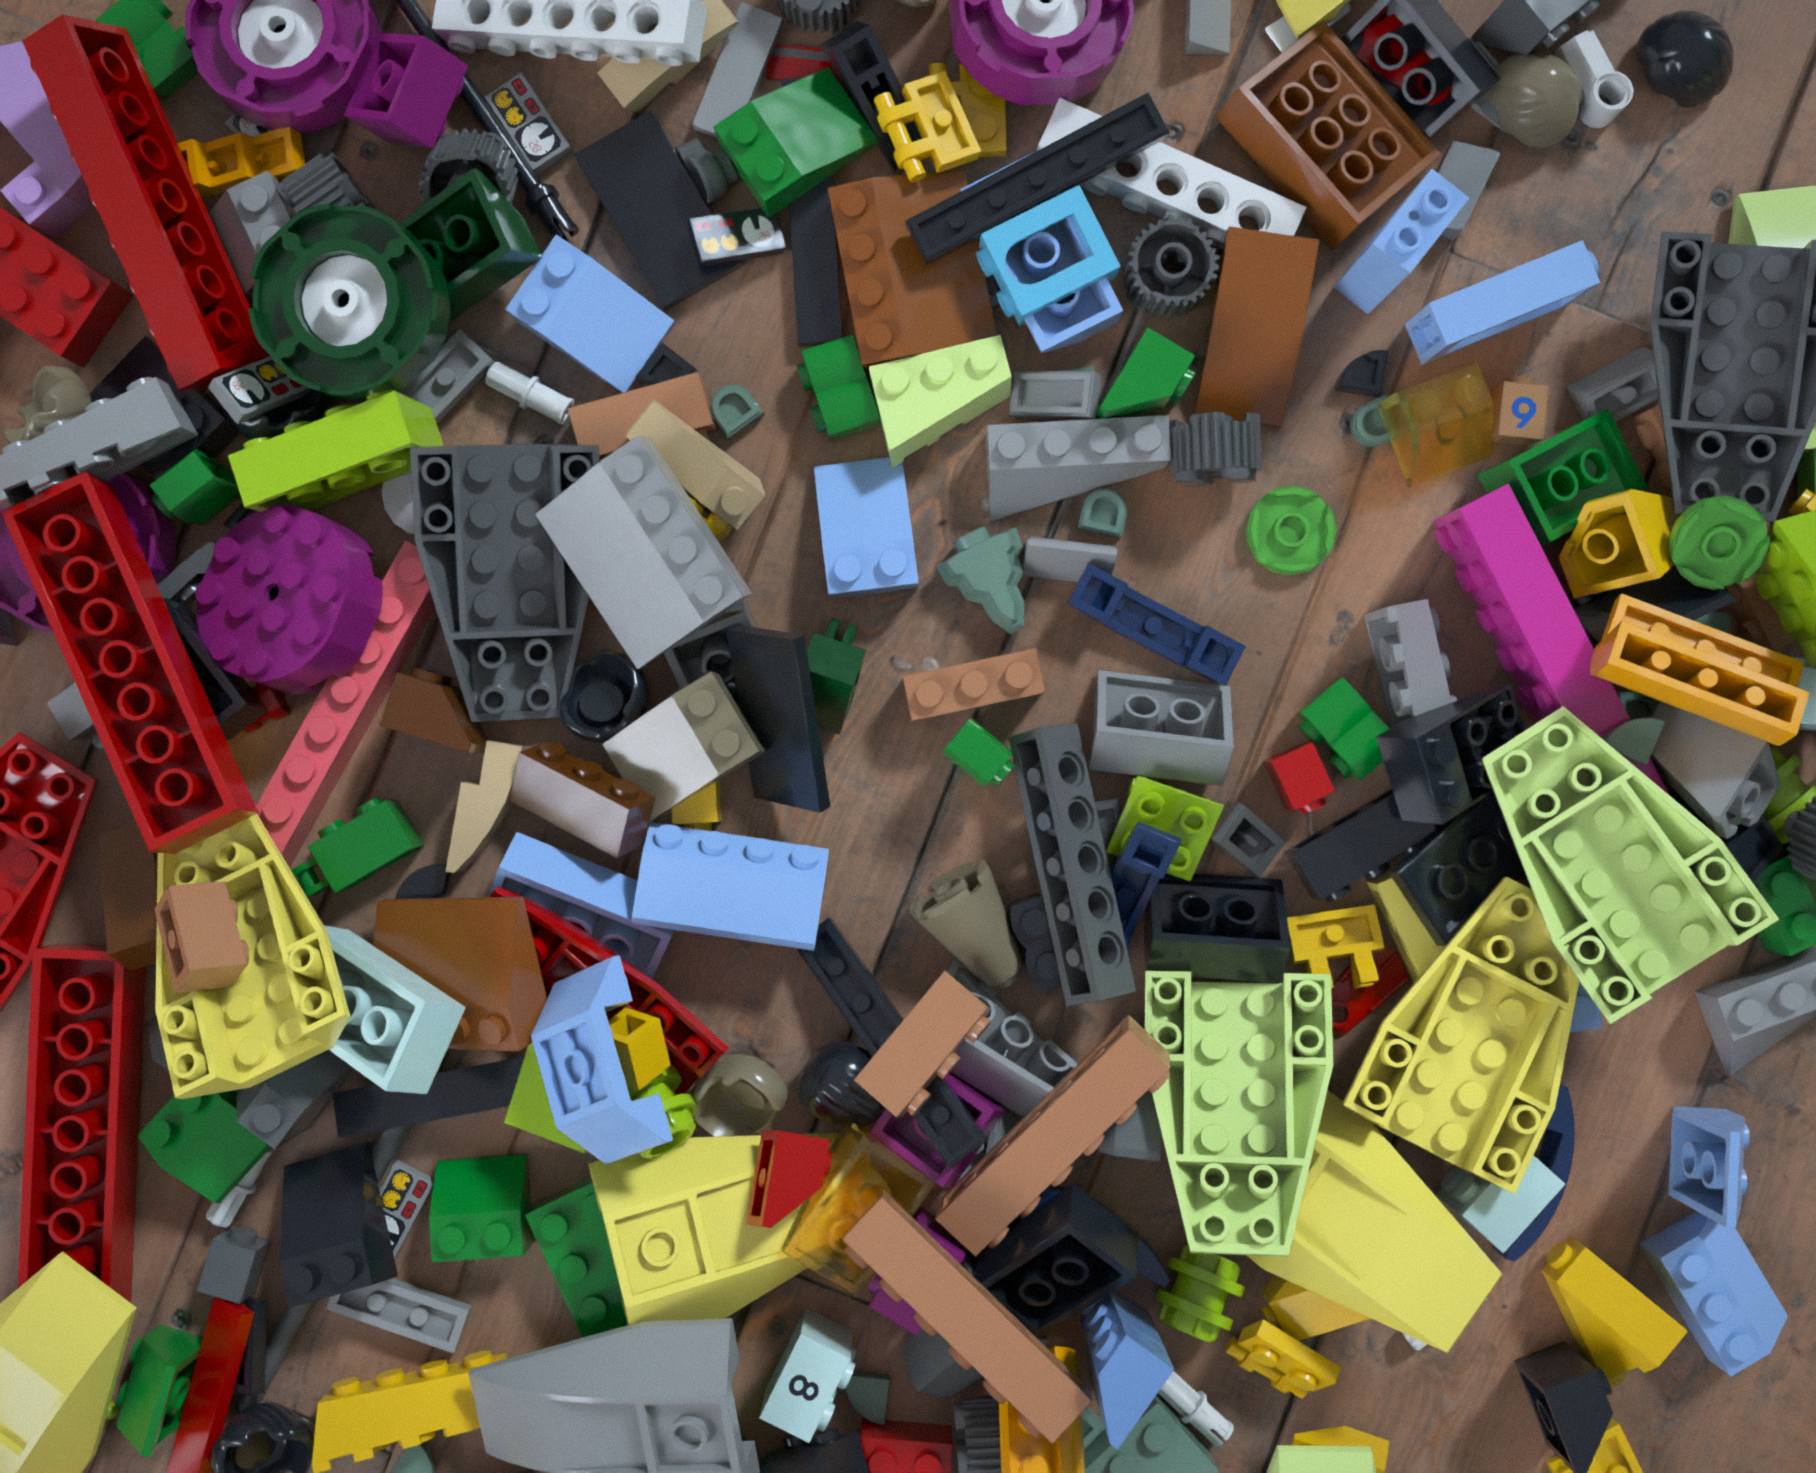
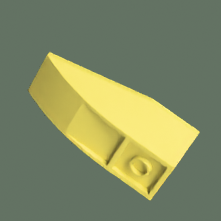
M257 814L176 854L158 853L157 904L168 885L225 881L229 898L234 899L237 904V927L240 939L246 941L249 949L248 965L233 987L175 993L157 922L155 1011L174 1095L178 1099L250 1088L333 1048L350 1018L327 930Z
M1503 877L1383 1019L1342 1103L1343 1106L1373 1124L1513 1194L1516 1193L1556 1107L1579 986V980L1551 941L1532 889L1508 877Z
M1327 1090L1289 1256H1246L1261 1268L1449 1353L1503 1274L1372 1122L1343 1106V1100Z
M864 1133L802 1134L830 1140L828 1151L831 1152L832 1156L831 1169L828 1176L823 1180V1187L771 1228L746 1225L761 1135L690 1137L676 1149L656 1158H643L640 1153L608 1164L603 1163L601 1160L588 1163L617 1273L627 1325L642 1321L727 1318L845 1246L847 1243L843 1240L846 1230L879 1196Z
M63 1251L0 1303V1473H84L98 1449L137 1308Z

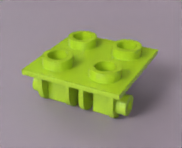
M1137 775L1136 779L1132 778L1127 791L1129 797L1106 852L1118 856L1129 834L1139 821L1181 838V844L1166 873L1191 881L1224 805Z

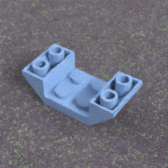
M620 955L610 957L554 983L531 1034L556 1128L605 1164L673 1141L660 1093L631 1101L613 1040L612 1030L607 1019L606 1012L633 1001Z

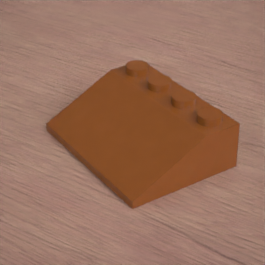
M1325 21L1317 25L1240 85L1216 115L1218 121L1285 197L1307 207L1303 217L1332 250L1358 230L1441 155L1437 148Z
M965 170L926 173L923 179L914 183L909 181L907 175L872 177L828 188L861 363L868 373L869 366L997 336L986 275L976 257V252L980 250L979 239L926 265L905 226L906 220L959 193L960 189L968 186Z
M523 897L383 899L377 902L373 946L466 1007L447 1049L520 1051L532 1043L531 1034L547 1001Z

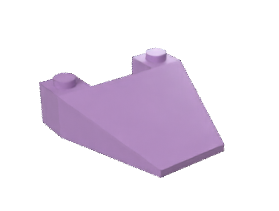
M22 41L0 46V121L32 157L34 162L0 191L29 225L54 240L88 211L92 201L79 167L70 155V147L62 129L51 113L50 103L40 80L31 68L30 58ZM154 89L156 96H158L159 93Z

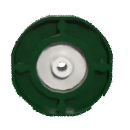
M330 203L307 208L294 215L262 245L255 258L250 277L255 279L253 309L248 308L252 329L259 344L285 374L299 384L333 397L354 401H367V396L386 390L402 391L438 356L446 338L450 319V298L445 276L440 265L408 229L382 212L363 205L361 207L334 206Z

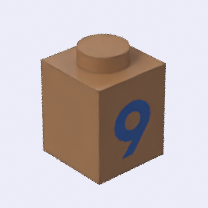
M1511 376L1507 377L1506 381L1492 388L1489 395L1485 443L1530 447L1544 440L1549 386L1534 384V379L1531 377Z

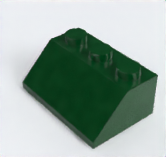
M475 168L471 169L399 222L400 225L408 229L443 271L450 298L449 323L542 258L524 217L483 173Z

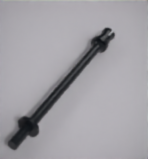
M395 0L419 35L427 37L454 55L443 38L432 30V22L417 0ZM465 72L463 77L464 85L460 96L485 132L496 133L505 140L506 150L511 151L509 158H514L516 161L514 167L518 168V181L527 192L525 207L530 214L538 216L552 238L558 235L565 241H569L559 227V224L572 238L578 233L579 227L573 222L558 200L559 192L554 185L541 183Z

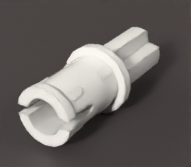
M494 362L487 371L485 383L489 387L518 401L520 408L525 410L530 407L557 421L560 425H563L570 416L568 408L574 407L575 400L541 384L539 377L533 376L529 378L501 362Z
M272 1147L221 1203H211L206 1212V1219L212 1222L211 1224L225 1228L231 1225L247 1195L255 1192V1181L268 1157L271 1156L273 1152Z
M1173 1371L1158 1394L1179 1412V1419L1183 1423L1190 1422L1214 1447L1223 1445V1441L1218 1435L1227 1441L1233 1432V1423L1225 1419L1207 1402V1395L1203 1391L1196 1392Z

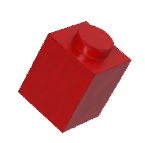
M1313 742L1301 743L1263 761L1286 810L1300 809L1301 814H1306L1326 804L1324 796L1335 792Z

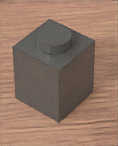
M246 1226L227 1228L212 1238L197 1291L241 1304L256 1292L271 1240L259 1237L258 1231Z

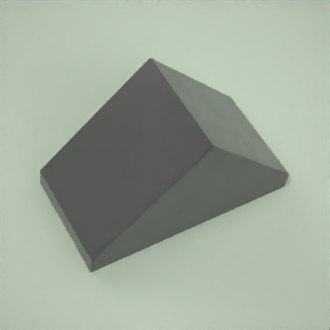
M1228 801L1223 808L1209 839L1210 843L1259 878L1285 843L1279 835L1245 805Z

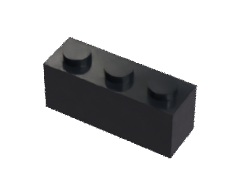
M1390 789L1284 852L1310 897L1318 900L1326 898L1327 902H1332L1350 892L1352 889L1349 884L1363 875L1368 880L1390 868L1389 860L1401 853L1406 857L1431 835L1436 828L1431 823L1402 821L1393 790Z

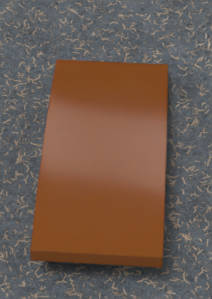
M1228 227L1225 235L1220 274L1216 279L1210 324L1206 329L1193 415L1225 412V416H1232L1233 421H1245V413L1260 414V425L1282 427L1305 324L1319 245L1318 239Z

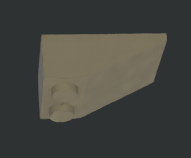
M712 671L674 693L602 744L621 777L636 783L640 790L655 797L649 822L766 752L721 675Z

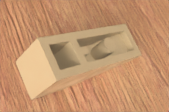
M652 399L625 434L629 440L636 436L651 438L682 487L701 504L737 530L766 496L760 478L654 399Z

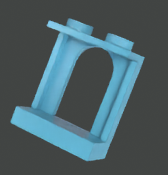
M1080 185L982 233L979 242L980 250L976 252V257L986 277L994 275L1001 291L996 293V296L1004 314L1008 318L1014 315L1019 326L1026 323L1025 318L1101 279L1106 277L1108 281L1115 279L1121 267ZM1071 217L1090 257L1037 283L1022 284L1014 280L1007 272L1005 264L1006 255L1010 248L1018 242Z

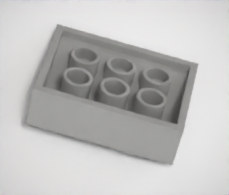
M636 436L598 462L535 514L637 669H640L752 595V592L649 437Z

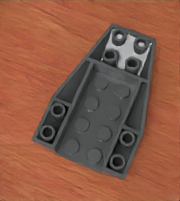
M1663 231L1660 239L1649 327L1674 514L1682 515L1688 507L1705 498L1725 495L1744 500L1762 514L1765 522H1774L1816 422V240H1811L1804 248L1711 243L1712 234Z
M488 444L410 447L415 544L471 722L561 718L560 702L570 687L589 595L535 514L600 462L599 445Z

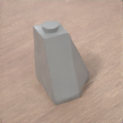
M1660 702L1653 715L1645 717L1665 721L1650 756L1658 774L1720 837L1728 839L1735 835L1738 828L1736 825L1739 823L1748 827L1757 823L1780 786L1769 743Z

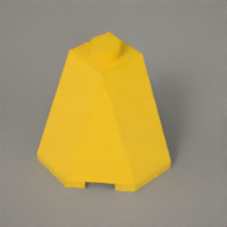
M1630 489L1593 499L1584 504L1577 518L1579 521L1559 555V560L1573 598L1658 579L1674 566L1669 556L1668 538L1675 521L1681 514H1674L1672 497Z
M1571 1236L1565 1242L1556 1244L1548 1253L1547 1263L1541 1271L1580 1352L1585 1354L1594 1368L1600 1367L1603 1370L1611 1388L1625 1382L1626 1375L1624 1373L1638 1367L1644 1373L1658 1368L1688 1332L1671 1316Z
M1273 1275L1261 1290L1268 1304L1260 1308L1266 1321L1298 1341L1371 1319L1277 1275Z

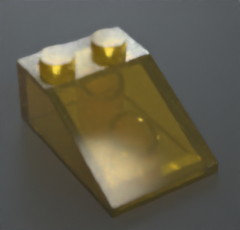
M848 1122L828 1150L831 1152L832 1163L828 1176L823 1180V1187L802 1203L781 1250L787 1256L857 1297L874 1273V1270L869 1265L862 1269L847 1255L844 1249L848 1244L843 1240L846 1230L884 1190L912 1217L936 1182L870 1134L871 1130L853 1122Z

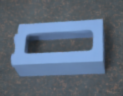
M1431 169L1385 221L1333 288L1366 314H1369L1412 272L1468 201L1469 197Z
M1583 240L1428 303L1405 324L1421 365L1568 306L1601 283L1598 278L1599 265L1594 254L1587 251Z

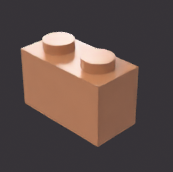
M225 881L168 885L154 910L175 993L233 987L248 965L249 949L246 941L240 939L237 927V904L234 899L229 898Z

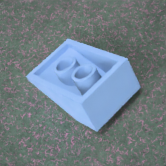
M558 235L554 236L542 254V258L535 264L505 309L518 324L621 393L630 391L636 382L635 376L661 345L675 324L672 318L594 259Z
M886 457L814 466L822 547L830 599L918 588L919 582L903 462L892 468L890 458Z
M1672 1107L1668 1195L1726 1228H1736L1741 1211L1742 1195L1745 1194L1747 1189V1176L1743 1169L1744 1150L1749 1145V1130L1745 1124L1744 1116L1727 1109Z

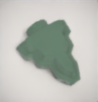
M984 526L954 541L953 544L958 553L936 566L948 587H958L968 602L982 604L989 619L1007 633L1011 634L1023 628L1024 600L1017 585L1023 575L1018 556L1024 548L1016 527L990 536L987 528Z

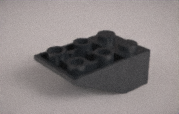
M1504 683L1413 716L1376 737L1402 821L1442 825L1494 793L1481 759L1525 731L1511 683Z

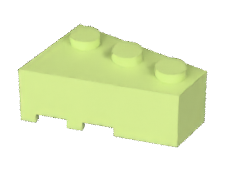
M1001 335L869 366L871 386L892 468L902 463L906 456L925 445L930 446L940 440V436L961 423L963 425L1011 396L1012 376Z

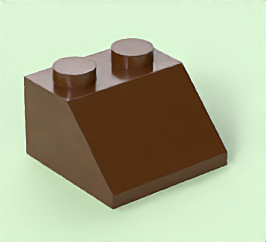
M415 667L411 675L396 672L380 726L467 753H485L486 742L489 741L480 722H471L461 689L449 686L452 677Z

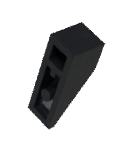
M858 21L821 43L820 46L841 86L878 138L879 144L877 145L891 169L896 171L899 169L893 156L896 150L889 134L882 132L877 121L879 112L874 99L884 92H890L895 105L904 103L905 99L901 93L903 89L871 25ZM914 121L904 124L912 142L922 139Z

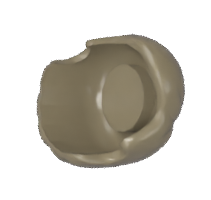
M1531 51L1527 55L1517 53L1507 57L1495 69V72L1501 79L1485 94L1486 102L1492 104L1498 111L1500 117L1498 124L1521 143L1529 147L1546 148L1556 145L1571 132L1578 116L1579 105L1582 100V89L1575 71L1559 57Z
M63 365L43 366L34 378L32 401L18 410L19 415L24 416V427L20 429L6 428L4 436L7 442L11 444L20 440L30 441L44 434L43 430L47 425L62 419L71 420L85 413L86 406L92 403V400L84 382L75 372Z
M747 1054L725 1056L719 1059L702 1078H699L691 1090L690 1095L697 1105V1112L693 1116L694 1123L702 1127L711 1136H737L745 1129H752L753 1132L759 1133L785 1107L786 1099L788 1098L787 1086L775 1069L755 1056Z

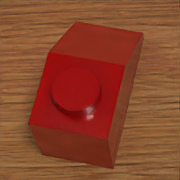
M762 1130L746 1225L771 1228L823 1187V1180L828 1176L832 1163L831 1152L828 1151L829 1139L780 1130Z

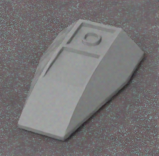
M732 1318L637 1322L475 1367L468 1374L486 1453L503 1461L549 1473H760L755 1441H742L731 1385L740 1360Z

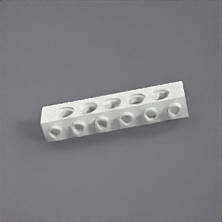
M436 0L432 30L448 43L447 46L450 49L466 54L474 53L475 49H489L503 56H513L515 51H523L548 59L555 58L556 54H571L585 61H595L598 59V56L614 57L618 61L630 64L639 63L640 59H655L664 65L680 66L682 61L699 62L707 7L701 0ZM530 17L529 21L523 25L526 19ZM572 19L571 23L564 28L565 24ZM615 20L612 27L605 31L607 25ZM654 23H657L655 29L647 33L649 27Z
M1059 98L1038 144L1037 151L1102 116ZM1161 142L1123 161L1132 164L1136 168L1138 173L1136 176L1124 177L1117 172L1114 166L1081 184L1083 188L1093 194L1104 196L1108 193L1121 199L1122 204L1131 211L1145 214L1148 211L1163 218V222L1168 219L1169 215H1173L1174 220H1177L1179 215L1183 216V221L1192 218V224L1200 226L1199 232L1205 231L1207 233L1205 239H1212L1213 243L1211 246L1221 250L1224 248L1228 227L1242 228L1239 224V217H1252L1257 222L1259 231L1294 236L1307 208ZM1161 180L1171 181L1177 187L1178 193L1172 196L1164 195L1158 190L1156 183ZM1202 198L1213 200L1218 207V212L1214 214L1203 212L1199 208L1197 200Z

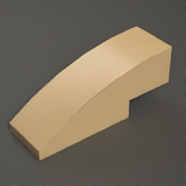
M701 0L707 7V15L699 62L739 24V21L723 0ZM657 23L651 25L647 30V33L653 31L657 26ZM613 57L597 74L624 109L639 113L669 82L677 85L699 62L682 61L680 66H668L659 63L655 59H640L639 63L630 64L618 61Z
M499 741L486 742L480 782H461L445 872L457 873L465 871L484 851L498 832L513 805V802L508 799L519 752L531 747Z

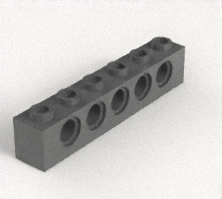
M1078 723L1038 727L1009 737L1010 747L1013 752V761L1066 1006L1095 1002L1136 992Z

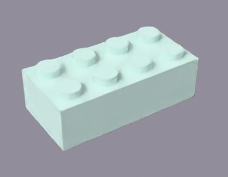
M324 925L329 936L350 1013V1018L333 1048L328 1050L385 1091L427 1094L466 1007L352 931Z

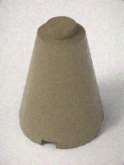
M980 860L979 868H976L971 861L950 870L929 885L933 890L929 897L923 900L919 894L913 900L909 907L913 917L987 987L997 985L1000 989L1005 988L1020 977L1021 973L1019 970L1022 968L1024 961L993 874L985 860Z

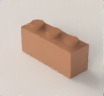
M695 372L568 408L577 444L599 445V461L603 460L630 441L625 434L652 399L709 440L708 434L717 432L700 374Z
M1036 648L903 676L912 722L1039 696L1045 693Z
M944 971L854 1081L895 1117H903L906 1112L914 1116L931 1096L925 1089L938 1075L944 1080L958 1064L961 1058L956 1052L967 1039L972 1043L976 1042L988 1028L991 1021L986 1016L991 1009L954 977Z

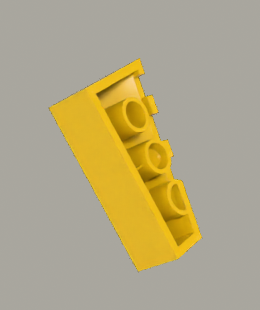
M484 1350L467 1355L464 1361L447 1364L446 1359H439L423 1364L418 1371L403 1373L402 1368H395L377 1374L374 1380L359 1382L358 1377H350L333 1383L331 1389L317 1403L312 1457L313 1473L330 1470L333 1459L353 1454L355 1463L374 1458L375 1452L387 1448L393 1442L398 1441L403 1449L421 1445V1443L433 1438L437 1430L443 1429L444 1436L450 1437L479 1429L480 1424L468 1374L472 1368L507 1359L506 1353L492 1355L491 1351Z

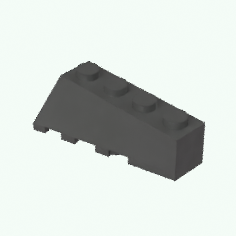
M1504 0L1471 38L1475 42L1480 41L1485 46L1527 55L1541 43H1544L1547 48L1551 47L1571 29L1567 24L1573 19L1579 25L1598 9L1600 4L1597 0Z

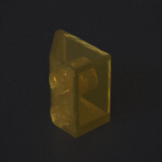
M1478 363L1398 391L1378 404L1379 412L1387 432L1390 433L1391 443L1408 488L1491 457L1494 404Z

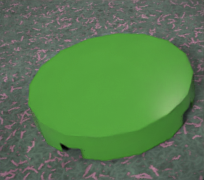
M1292 485L1276 488L1256 502L1248 514L1245 534L1248 548L1259 564L1271 572L1289 576L1306 573L1322 563L1333 548L1337 530L1334 513L1328 504L1326 505L1318 497V494L1311 489Z
M1725 495L1710 497L1688 507L1675 521L1668 538L1669 556L1680 575L1693 585L1711 590L1724 589V586H1730L1734 583L1740 584L1748 580L1763 565L1770 548V536L1767 534L1766 522L1762 514L1744 500Z

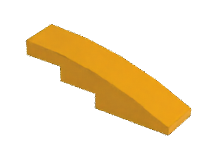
M290 127L275 129L253 137L239 132L207 143L194 139L178 143L189 168L193 183L197 186L201 198L223 194L226 189L267 170L279 181H282L305 164L301 133Z

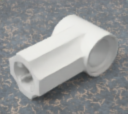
M1587 30L1574 36L1556 50V57H1559L1573 68L1580 81L1582 100L1579 105V118L1589 127H1606L1631 101L1633 97L1631 81L1626 75L1614 70L1594 30L1590 32ZM1599 95L1606 97L1611 105L1604 103Z

